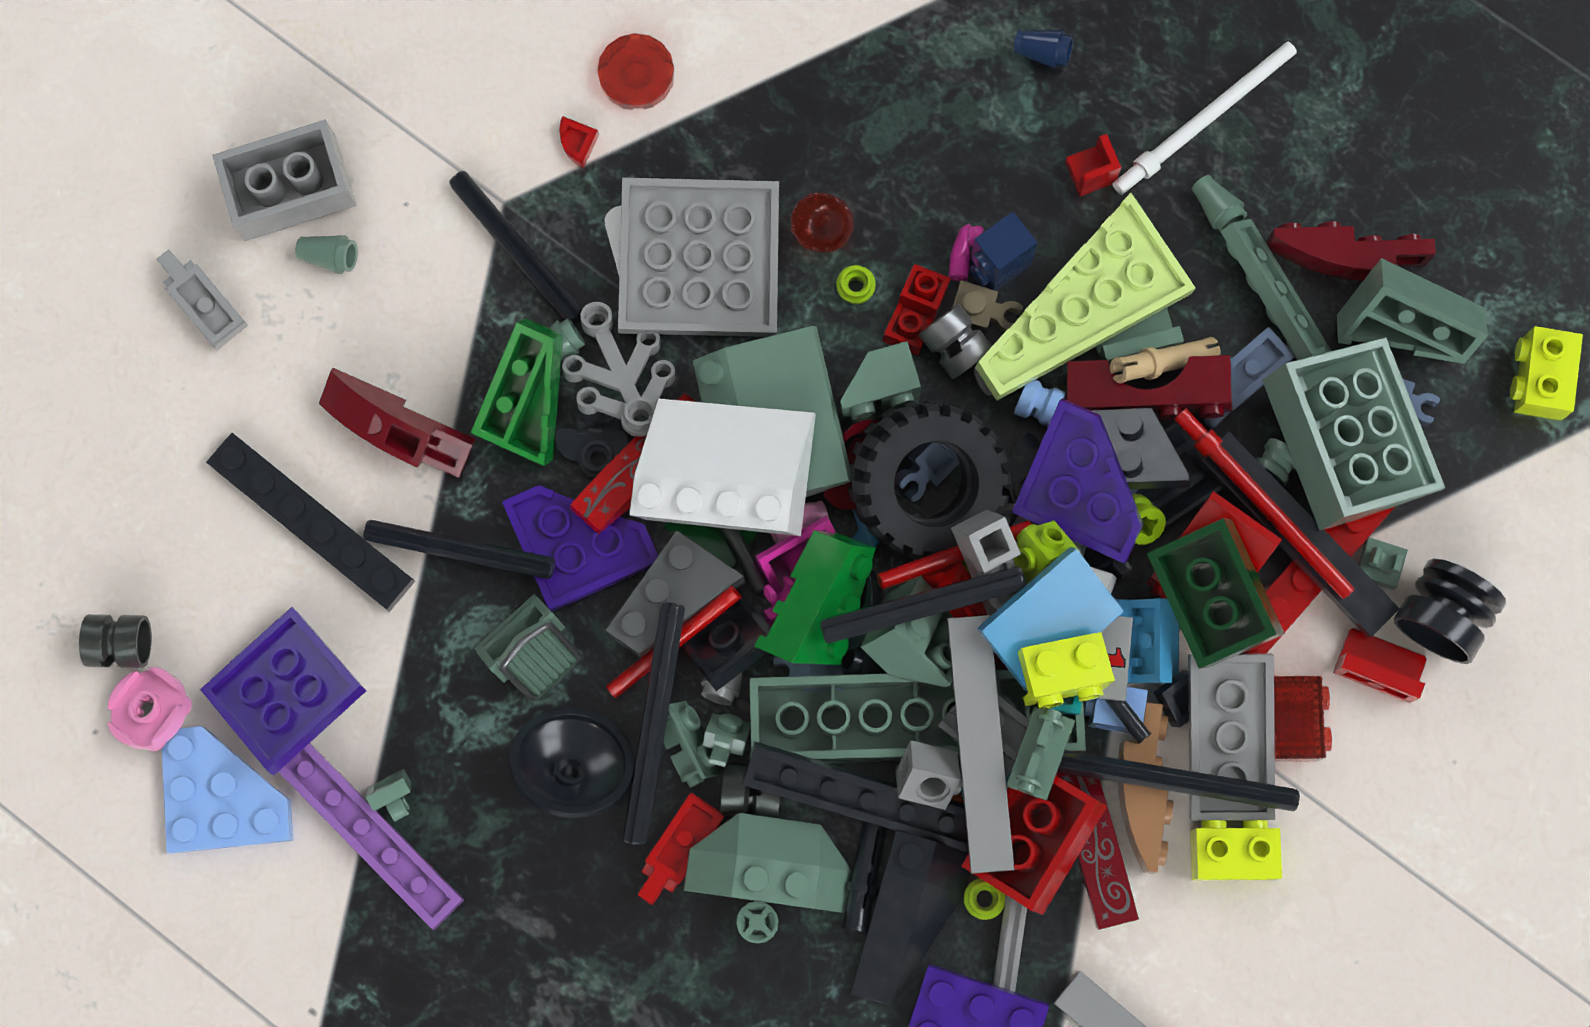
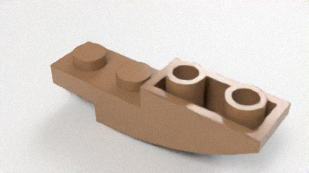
M1146 702L1143 724L1150 731L1151 735L1139 744L1124 740L1119 744L1118 759L1162 766L1163 758L1156 756L1158 740H1165L1168 726V716L1162 715V704ZM1118 782L1121 813L1133 853L1144 873H1158V865L1165 866L1167 859L1168 842L1162 841L1164 824L1170 825L1174 802L1173 800H1167V790Z

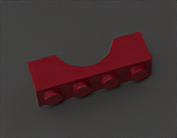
M1230 355L1191 356L1188 358L1181 374L1174 381L1163 387L1150 390L1137 389L1125 383L1114 381L1115 373L1111 374L1108 360L1067 362V400L1090 411L1152 408L1155 415H1158V418L1162 420H1175L1174 418L1185 408L1191 413H1199V417L1207 419L1220 418L1224 416V412H1232Z

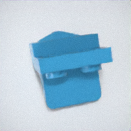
M1115 599L1124 611L1120 616L1133 617L1127 684L1172 683V678L1179 673V624L1168 599Z

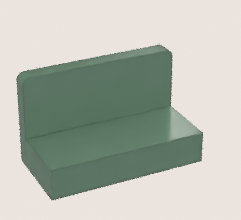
M1165 308L1096 346L1099 360H1108L1109 364H1111L1114 358L1138 354L1143 348L1154 347L1161 349L1183 344L1184 338L1180 326L1173 328L1168 310Z

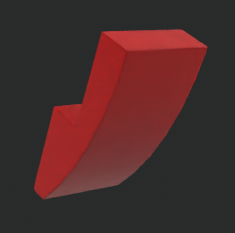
M914 264L900 294L897 307L886 328L882 342L895 345L907 341L910 352L919 356L924 342L918 335L934 322L951 278Z

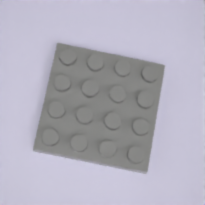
M622 178L618 333L755 337L777 335L779 181Z

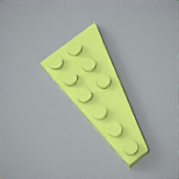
M1132 193L1124 199L1115 212L1106 219L1097 232L1078 250L1043 292L1025 309L1017 321L1007 329L977 363L975 368L996 401L1191 295L1195 290V286Z

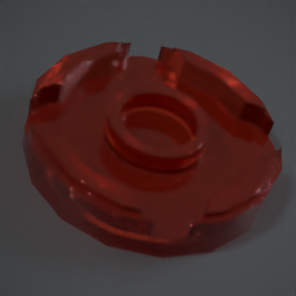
M637 33L620 36L608 44L599 58L597 70L604 94L612 103L629 110H633V108H643V110L652 108L664 100L673 87L675 72L671 53L664 44L650 35Z

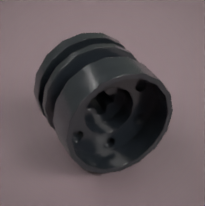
M1433 558L1428 560L1423 568L1424 575L1418 577L1415 582V588L1422 596L1414 594L1407 596L1394 617V624L1408 638L1428 651L1456 663H1472L1485 641V635L1479 627H1493L1496 622L1495 614L1502 612L1506 605V598L1500 590L1475 572L1453 562Z

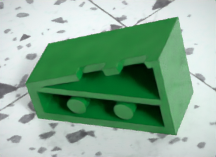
M527 318L516 322L471 430L472 434L543 466L553 460L562 334Z
M814 530L790 576L796 580L785 602L777 601L772 612L778 616L767 637L760 635L754 647L790 663L840 665L843 656L847 652L849 641L844 639L830 644L826 643L822 635L820 621L860 609V598L866 578L872 570V559L876 548L839 533Z

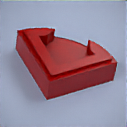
M562 116L559 132L563 149L572 162L584 169L597 141L599 132L597 129Z

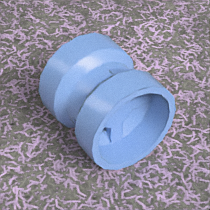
M1034 380L1025 385L1014 414L1023 418L1031 415L1038 419L1040 425L1048 427L1059 400L1064 398L1066 392L1055 387L1052 389L1043 388L1040 381Z

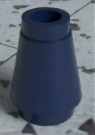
M1018 30L1014 42V53L1021 54L1057 69L1058 65L1067 67L1072 53L1073 36L1066 35L1064 30Z

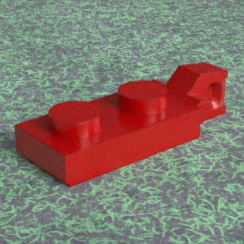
M690 793L645 860L646 865L641 872L649 878L638 893V896L653 905L664 888L673 893L676 887L681 885L685 879L689 849L716 830L726 816L693 793Z

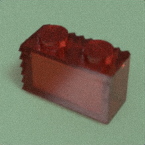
M1274 676L1275 762H1316L1325 759L1326 752L1331 751L1330 727H1324V711L1329 710L1330 693L1328 686H1322V676Z

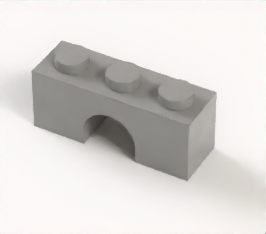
M985 510L951 528L972 578L1015 567L1013 558L1020 555V551L1004 516ZM1018 592L983 601L982 603L987 614L993 615Z

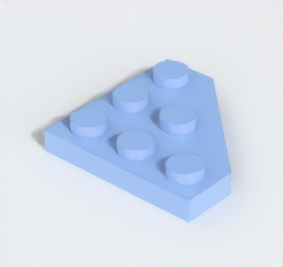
M202 726L180 728L162 748L167 853L174 854L293 841L291 800L266 781L241 757L226 747L208 729Z

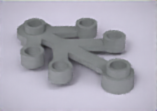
M602 302L589 303L581 311L582 329L589 336L596 338L610 370L587 363L581 356L570 355L562 363L563 375L570 382L575 383L585 379L620 392L624 402L601 396L599 391L593 387H584L579 390L576 396L578 409L587 415L599 411L621 419L622 427L629 434L638 437L647 436L658 399L664 388L671 386L675 381V367L667 360L655 362L651 368L652 379L642 397H640L635 385L649 357L655 355L660 350L659 333H638L636 337L637 345L626 365L610 331L613 327L610 307ZM595 321L603 322L601 325H591ZM646 339L655 341L654 344L649 346L644 345L642 342ZM574 365L581 367L577 372L568 370L569 367ZM663 370L670 373L666 377H659L657 375L659 371ZM587 397L595 399V402L592 404H585L582 401ZM638 416L648 418V420L643 422L634 421Z

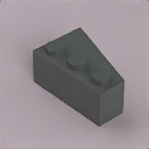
M676 531L608 626L606 632L616 642L641 658L654 647L660 608L663 602H675L684 605L683 623H685L731 585L735 589L745 585L744 576Z

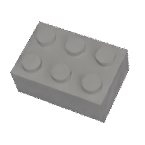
M326 119L212 155L232 225L244 241L357 206L336 136Z

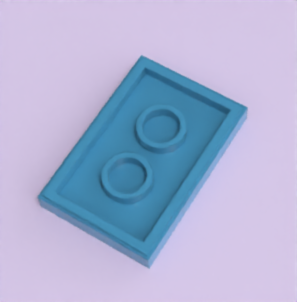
M1069 547L983 622L977 630L1022 688L1028 692L1017 653L1021 648L1101 632L1124 611L1077 548Z

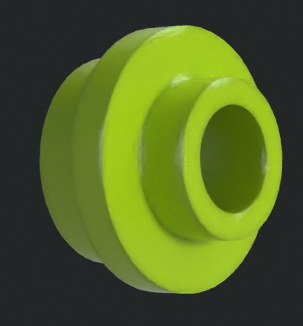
M852 265L843 269L836 282L839 296L845 302L854 305L867 302L873 296L876 287V281L872 272L860 265ZM855 280L863 284V288L857 292L849 288V284Z
M980 878L971 882L965 890V907L975 918L981 920L992 919L998 916L1005 906V894ZM980 891H987L991 894L992 902L988 907H982L978 904L977 895Z

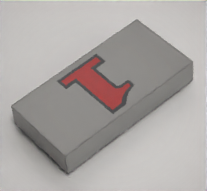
M1118 616L1101 631L1115 681L1103 690V696L1096 699L1126 701L1133 617Z

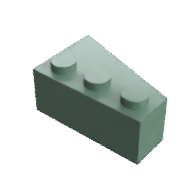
M1382 258L1337 314L1338 343L1351 345L1352 341L1366 343L1387 338L1390 347L1412 350L1414 356L1463 364L1488 336L1484 307Z

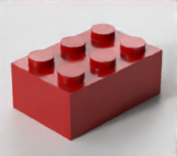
M1055 776L1047 801L1009 787L1007 788L1014 870L973 873L1024 907L1042 915L1107 808L1103 803L1058 776ZM968 854L961 867L971 872Z

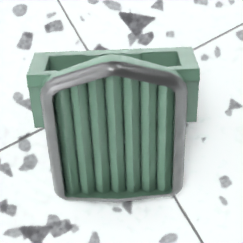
M535 594L474 648L488 668L503 683L509 679L530 701L538 700L556 686L581 659V653L561 632L565 626Z

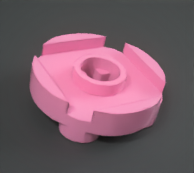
M151 667L149 668L150 670L142 673L134 671L126 675L116 685L108 701L107 708L112 711L111 722L108 721V726L113 736L120 742L135 749L158 751L178 732L185 716L191 710L192 702L186 695L185 688L179 679L163 669ZM145 702L149 704L154 702L152 711L143 717L145 713L142 709Z

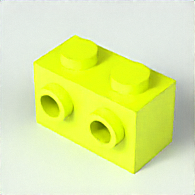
M1534 326L1523 338H1519L1515 349V361L1520 362L1518 376L1513 378L1510 388V398L1515 400L1514 413L1561 421L1574 411L1583 334Z
M1225 820L1201 821V828L1190 830L1192 880L1282 879L1280 828H1268L1267 820L1243 821V828H1226Z

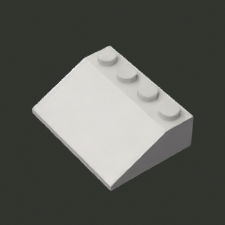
M658 399L634 476L630 515L653 521L801 536L816 414L812 412Z

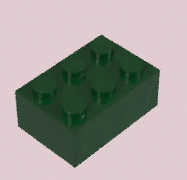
M1222 518L1147 553L1199 669L1214 666L1285 634L1233 520Z

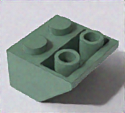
M907 341L867 353L840 401V422L842 427L852 426L862 420H874V418L881 417V414L889 409H901L902 404L919 403L921 385Z
M920 576L887 593L882 603L933 588ZM949 611L873 631L867 633L861 648L889 675L947 687L953 681L947 620L954 617Z

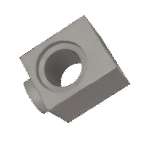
M910 740L896 770L898 798L946 810L953 794L958 795L962 788L961 770H959L958 752Z

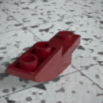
M1336 221L1323 222L1318 224L1317 227H1302L1300 223L1281 224L1278 228L1273 229L1267 239L1269 249L1288 261L1324 275L1364 281L1381 258L1399 267L1426 266L1436 254L1435 239H1422L1421 235L1408 234L1398 237L1397 240H1382L1381 236L1370 235L1355 241L1354 226H1341V223Z
M331 369L319 405L332 417L375 447L418 468L424 462L458 478L460 477L476 438L404 407L406 399L338 369Z

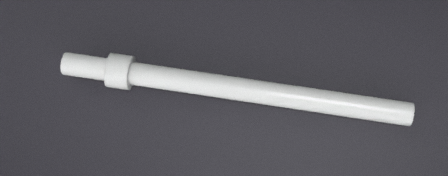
M1290 42L1284 43L1151 152L1145 151L1133 161L1134 166L1112 183L1114 189L1120 195H1123L1141 179H1149L1161 169L1160 164L1293 57L1297 53L1295 47Z

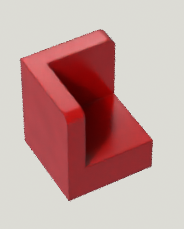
M1107 134L1098 137L1095 147L1068 156L1065 161L1080 197L1113 185L1112 183L1118 179L1122 168Z

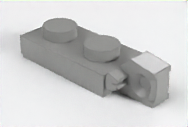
M169 249L157 258V261L170 275V277L163 281L166 285L165 289L217 350L248 326L197 264L190 260L183 266Z

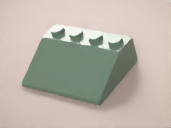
M809 326L725 347L693 360L702 403L812 412L816 414L806 497L852 481L851 469L816 326Z
M1387 338L1285 363L1262 379L1319 530L1348 523L1445 488Z

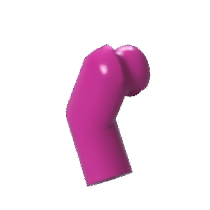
M969 223L959 229L950 254L948 277L951 280H968L971 246L974 244V239L985 232L982 226H971Z

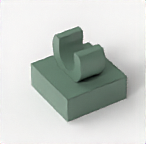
M1368 537L1364 542L1358 565L1377 585L1394 590L1398 586L1408 549Z
M402 769L367 787L366 799L372 810L375 811L386 805L394 822L409 814L408 809L410 807L404 795L411 792V781L405 770Z

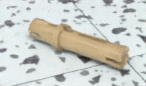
M1207 337L1202 340L1161 349L1147 347L1139 351L1138 354L1114 358L1110 364V372L1114 374L1123 371V374L1113 377L1117 383H1124L1142 377L1151 380L1158 378L1164 372L1184 368L1188 358L1191 356L1220 355L1221 350L1220 346L1207 349V346L1218 343L1214 337Z

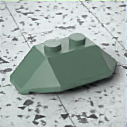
M738 813L689 849L683 891L845 913L849 891L845 890L846 883L851 882L852 870L821 825Z

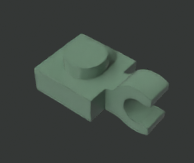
M713 713L705 731L702 745L713 748L709 763L725 767L730 753L742 756L750 736L751 723L742 721L741 718L732 714L719 715Z

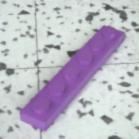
M311 743L279 771L300 795L432 930H435L464 901L458 892L377 810H372L368 801Z

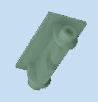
M682 701L669 705L663 743L667 750L680 744L682 751L671 756V759L682 783L687 782L689 788H693L703 783L704 779L718 776L722 773L718 765L709 763L713 748L702 746L704 736L699 728L701 723L698 714L688 705L687 701Z
M1034 707L1006 786L1047 801L1075 720L1061 716V712L1051 708L1040 710L1038 707Z

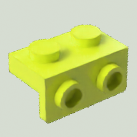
M1102 632L1023 647L1017 652L1028 693L1023 697L1025 706L1038 704L1039 709L1044 710L1045 708H1053L1064 704L1063 698L1078 696L1079 701L1096 699L1103 696V690L1115 681Z

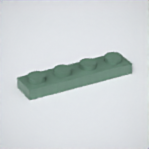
M1252 219L1232 222L1220 232L1226 240L1228 252L1239 261L1246 273L1247 283L1252 290L1259 294L1266 306V313L1269 319L1279 327L1287 341V347L1293 352L1295 359L1301 360L1331 352L1330 347Z

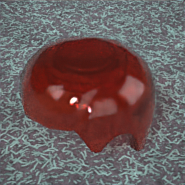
M810 193L797 202L791 214V232L800 245L814 252L832 253L843 248L849 242L854 231L853 212L844 200L832 194Z

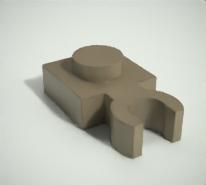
M965 281L960 282L953 307L960 304L973 320L970 328L987 332L989 322H992L1005 333L1014 323L1007 322L1004 315L1009 312L1021 315L1023 306L1016 301H1007L1003 304L996 303L998 291Z

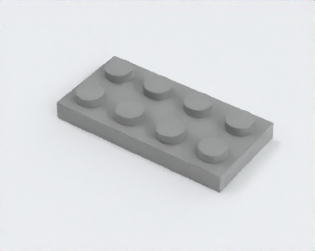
M1188 654L1189 771L1275 785L1274 654H1239L1203 669L1198 668L1193 654ZM1189 794L1190 819L1192 821L1275 820V808Z

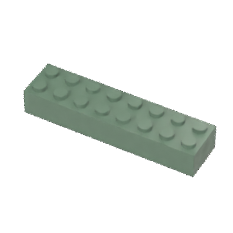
M995 670L997 695L1030 720L1034 707H1037L1038 704L1025 706L1023 697L1028 692L1022 688L1009 670ZM889 674L750 678L751 750L754 741L826 763L901 761L910 740L956 751L958 752V759H960L959 743L938 727L955 705L953 681L951 685L941 687ZM823 688H831V691H806V692H803V689H823ZM835 688H843L844 690H835ZM1082 701L1080 715L1065 713L1061 715L1075 720L1065 750L1080 753L1086 751Z

